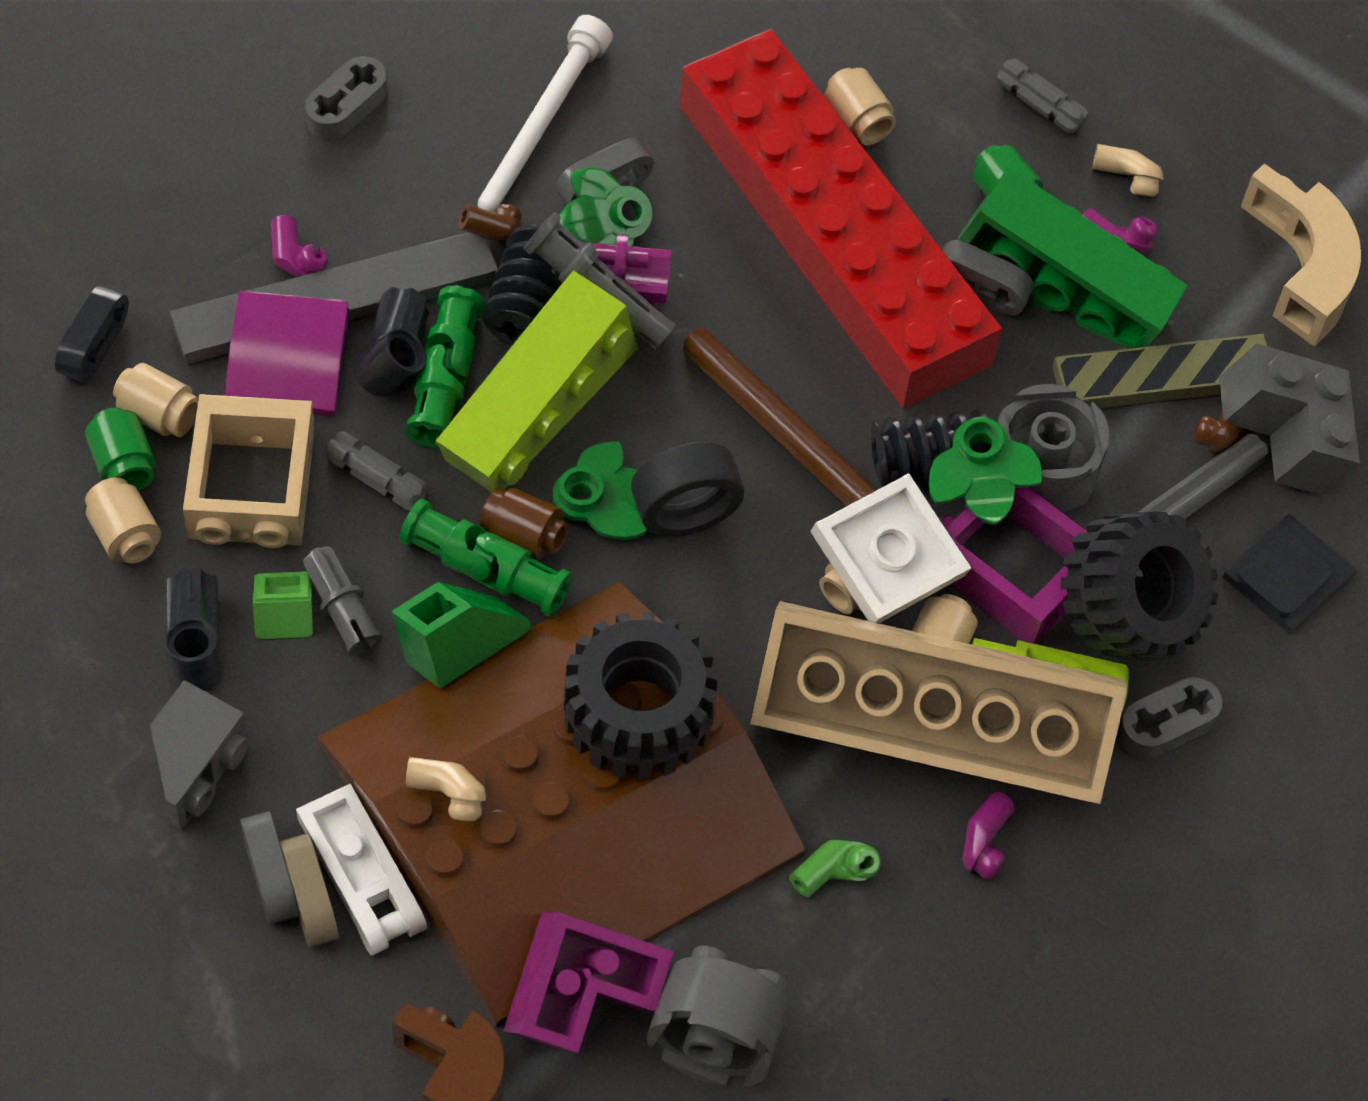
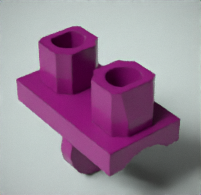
M624 234L617 235L616 245L592 243L597 247L596 251L599 252L597 258L643 296L654 308H657L658 303L667 302L671 250L628 246L629 235Z

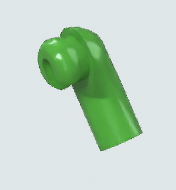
M829 840L789 875V879L793 887L801 895L809 898L829 879L864 881L873 877L880 869L881 858L878 851L867 844L853 841Z

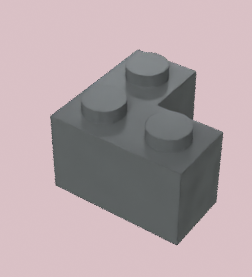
M1256 343L1219 376L1223 419L1234 426L1270 436L1274 481L1276 483L1321 495L1360 464L1349 370Z

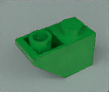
M441 582L435 583L391 611L406 663L439 689L532 629L527 618L497 597Z

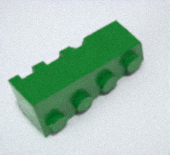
M1007 167L957 239L1024 270L1034 283V292L1032 293L1034 297L1033 305L1050 313L1052 310H1066L1076 315L1077 326L1126 349L1147 347L1156 338L1188 286L1173 276L1168 269L1155 264L1129 247L1123 239L1108 233L1084 217L1076 208L1064 204L1040 188L1032 179L1019 174L1010 167Z

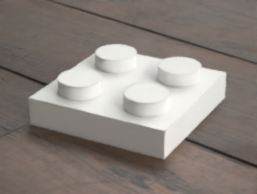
M910 474L818 521L810 531L867 620L874 623H881L963 578L971 569Z

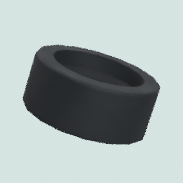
M692 442L663 451L641 465L632 477L631 491L642 524L649 532L661 536H684L719 524L737 510L744 500L745 492L733 455L725 446L713 442Z

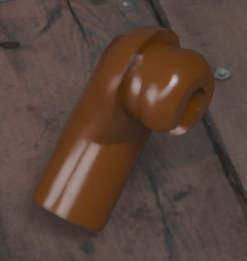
M465 204L459 214L458 228L486 239L507 242L511 232L523 226L520 222L522 214L516 206L510 204H502L494 209L493 212L471 204Z
M1222 411L1218 421L1211 416H1203L1195 428L1193 439L1197 444L1207 446L1209 452L1216 454L1223 452L1240 440L1245 428L1234 426L1232 423L1225 421Z

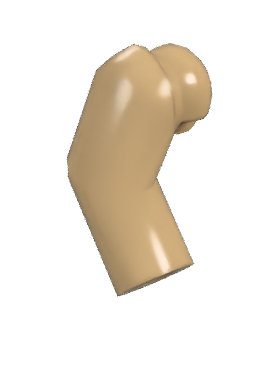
M1097 144L1093 170L1132 176L1131 191L1135 195L1155 197L1158 194L1159 180H1163L1160 166L1136 150Z
M409 758L406 787L440 791L446 796L451 797L448 812L453 819L476 821L481 816V801L486 800L485 789L465 767L453 762Z

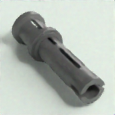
M553 212L527 242L523 250L528 254L534 252L560 273L559 280L562 283L574 270L624 303L628 310L633 332L652 351L655 350L673 330L675 323L654 308L622 278L606 267L597 258L599 252L596 251L597 247L591 242L587 244L581 242L560 224L561 216Z

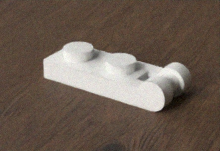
M351 784L296 809L297 819L305 834L308 833L310 835L319 860L356 925L361 940L371 956L388 949V941L404 933L412 937L427 930L426 920L417 901ZM390 899L396 911L377 919L371 907Z

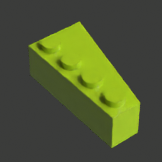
M573 270L438 437L436 442L445 461L491 493L498 487L505 489L508 485L511 486L518 482L535 456L638 350L626 305Z

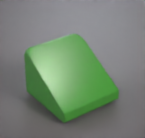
M307 572L259 573L254 575L253 614L255 636L258 639L307 638L312 636L313 583Z

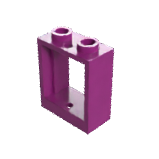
M1015 487L1014 501L1008 516L1064 559L1066 553H1074L1075 548L1072 541L1078 533H1087V531L1031 488ZM965 504L966 509L956 519L948 516L941 521L971 567L963 578L953 582L950 586L1020 641L1038 644L1066 615L1062 602L1068 600L1067 589L1061 590V577H1067L1068 568L1064 566L1031 599L963 546L985 523L975 517Z

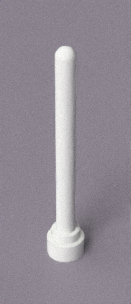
M582 15L577 18L567 35L569 53L478 200V207L493 212L494 209L500 206L585 64L593 62L604 55L613 40V34L611 29L602 20L590 15Z

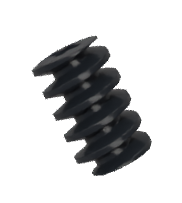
M539 225L520 226L511 232L506 242V249L500 259V266L495 273L494 283L488 292V300L482 309V321L487 329L498 339L512 346L563 284L559 280L560 273L535 252L528 254L523 250L527 242L540 228Z
M978 409L971 412L968 420L987 416L983 410ZM953 411L949 414L945 424L940 414L931 413L927 416L924 425L917 415H909L906 417L903 427H901L899 421L894 416H890L884 419L881 430L876 421H874L871 428L872 460L881 487L889 484L892 471H897L901 478L907 474H910L912 477L913 470L915 469L920 470L925 484H929L930 469L933 461L937 456L952 448L956 430L967 421L964 414L960 411ZM981 441L972 444L970 447L977 453H985L991 449L989 444Z

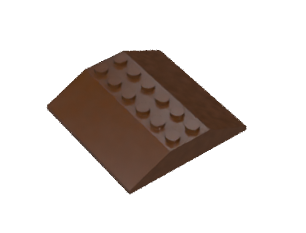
M620 582L532 626L530 631L441 689L427 680L318 736V743L345 786L348 784L352 785L406 884L496 1027L507 1021L541 913L560 912L624 935L650 942L805 855L806 849L746 730L718 690L713 726L710 727V735L705 746L697 747L696 758L688 765L681 760H677L676 772L664 776L660 769L652 770V778L647 780H638V772L627 771L625 779L613 776V766L605 764L599 770L590 764V750L580 754L574 747L573 733L567 734L564 723L565 711L563 710L566 664L569 655L575 654L576 642L583 634L592 638L593 626L602 620H605L612 626L616 622V615L629 612L631 620L641 619L642 612L652 613ZM655 615L654 621L663 623V622ZM646 681L625 682L616 686L608 693L616 703L635 711L655 710L672 700L671 696L664 689ZM409 758L453 762L465 767L485 789L486 800L481 801V816L476 821L453 819L448 812L451 797L446 796L440 791L406 787Z

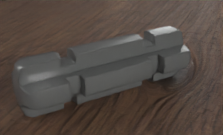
M1014 58L1007 60L997 74L996 79L1000 85L1010 92L1015 89L1019 99L1048 120L1051 117L1055 118L1054 124L1066 133L1072 134L1079 131L1088 117L1086 108L1075 100L1068 102V96L1039 74L1035 73L1032 76L1030 68L1020 60Z
M340 431L329 441L326 447L329 461L342 469L352 468L350 471L351 475L384 496L393 494L392 501L401 507L411 510L418 500L424 499L427 493L425 481L410 472L403 475L401 473L403 469L401 466L368 445H364L362 448L359 447L360 440L349 433Z

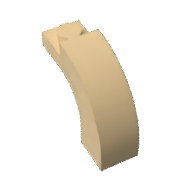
M1263 164L1251 176L1241 208L1284 238L1296 251L1302 269L1284 285L1273 317L1315 347L1334 328L1340 319L1358 277L1361 265V247L1358 232L1346 208L1320 182L1305 193L1296 187L1289 178L1281 176L1269 166Z

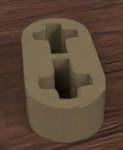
M306 833L279 841L294 890L299 920L308 947L311 948L339 940L334 913L310 835Z

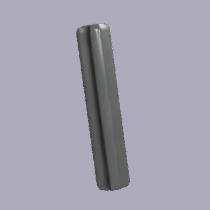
M1247 434L1137 513L1161 511L1167 512L1168 515H1178L1184 519L1264 463L1269 452L1267 445L1261 442L1256 434Z

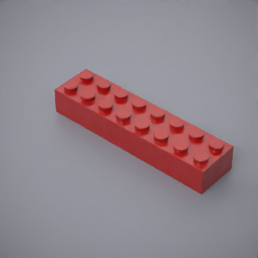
M772 29L683 67L680 95L681 110L903 409L993 366L1002 327Z

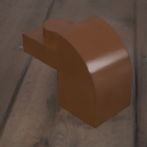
M404 1002L392 1022L394 1046L437 1068L422 1092V1101H502L504 1092V1051L500 1038L492 1025L482 1015L471 1010L461 1029L458 1030L455 1028V1023L443 1012L428 1006L420 1010Z

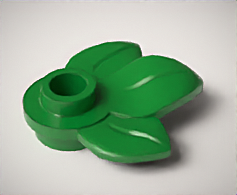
M589 167L570 173L571 184L578 198L572 200L562 209L559 214L561 216L560 224L581 242L616 245L617 235L624 234L629 235L628 246L632 247L634 238L644 234L652 222L653 210L647 195L634 186H621L608 171L600 168ZM625 202L631 204L634 208L635 217L632 221L627 220L622 214V207Z
M987 417L972 418L956 430L952 448L937 456L933 461L929 477L930 495L935 504H944L964 497L966 506L975 517L990 525H996L1005 519L1011 511L1015 487H1034L1042 483L1041 464L1039 458L1029 446L1009 440L1007 432L999 423ZM981 441L989 444L991 449L985 453H977L970 447L972 444Z
M604 442L587 448L581 453L577 466L567 470L555 482L553 487V503L555 506L563 509L565 518L573 521H587L598 534L611 539H635L647 532V528L642 524L631 491L632 477L637 472V469L623 466L624 457L620 442ZM576 494H584L588 496L589 499L577 500L572 498V496Z

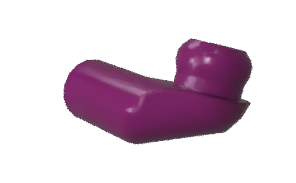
M1093 208L1088 209L1082 214L1108 233L1123 239L1129 247L1140 254L1146 253L1153 247L1152 240L1158 235L1156 224L1143 216L1133 219L1130 227H1116Z
M280 215L271 220L272 257L276 266L294 277L324 270L328 263L326 252L321 247L316 252H313L314 247L312 244L305 245L304 247L298 244L297 220L294 217Z
M992 793L968 822L962 861L970 874L975 871L985 880L993 879L1005 860L1002 851L990 846L995 834L1015 810L1013 801L1004 793Z

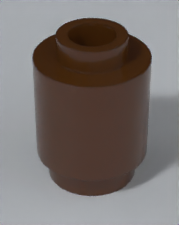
M500 487L496 488L488 497L480 516V527L489 533L498 535L531 551V557L537 560H543L549 553L556 554L564 544L568 533V523L564 522V511L562 508L514 487L508 491Z

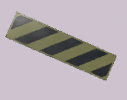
M1264 334L1058 356L1055 357L1052 368L1057 385L1066 386L1077 391L1075 397L1081 399L1089 406L1093 402L1099 408L1221 395L1219 376L1256 343L1267 346Z

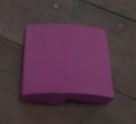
M239 291L230 344L225 396L312 401L313 415L335 417L343 373L342 355L349 319V302Z

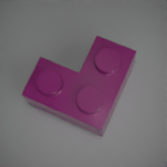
M560 912L541 913L503 1032L560 1051L578 1053L596 997L634 1010L656 1011L674 951Z

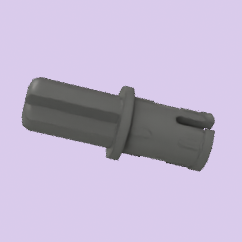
M326 546L311 550L310 554L303 559V566L322 600L320 604L322 614L332 618L349 655L359 656L366 653L356 634L358 631H362L371 650L376 648L383 640V636L375 627L361 601L364 596L362 588L352 584L333 548Z

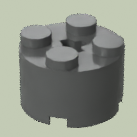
M1040 384L1025 388L1016 394L1014 400L1002 410L998 423L1007 432L1009 440L1029 446L1039 458L1042 469V483L1029 488L1058 510L1065 512L1073 508L1082 507L1087 503L1090 494L1093 492L1109 446V426L1101 409L1093 402L1089 406L1081 399L1075 397L1077 391L1057 384Z
M697 946L694 948L691 957L680 959L670 967L647 1033V1042L652 1049L657 1041L664 1048L661 1060L689 1077L711 1084L726 1086L729 1075L746 1076L744 1086L758 1084L767 1076L788 1009V1001L784 994L787 983L776 972L766 969L753 970L747 966L729 961V957L717 948Z

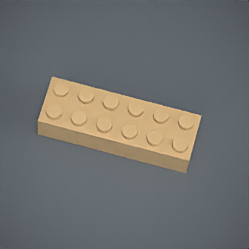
M780 601L774 614L750 724L1100 804L1127 693V686L1122 678Z

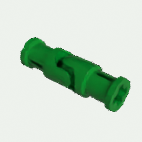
M456 285L447 286L440 290L437 307L439 308L437 322L428 332L425 344L426 363L418 373L414 388V395L417 398L414 415L408 418L405 428V435L416 445L440 449L436 440L453 420L455 408L459 407L463 402L468 372L476 348V338L473 333L476 320L481 318L482 309L485 305L484 298L475 290Z
M422 498L411 508L400 532L399 541L409 548L417 545L441 557L442 565L458 573H463L506 597L515 594L541 607V612L550 618L559 611L571 588L574 577L572 572L564 568L558 572L532 559L531 551L498 535L489 533L484 528L466 519L457 522L433 510L431 503Z

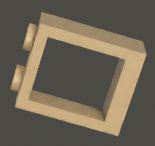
M199 394L183 505L188 539H196L212 545H220L228 541L257 543L266 548L302 545L315 436L312 401ZM212 444L292 449L286 502L270 503L205 499Z

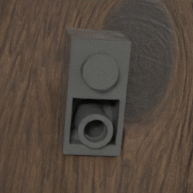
M185 680L150 725L170 823L172 827L179 831L183 830L193 815L199 817L207 810L214 798L216 783L226 769L232 771L238 767L249 747L244 713Z

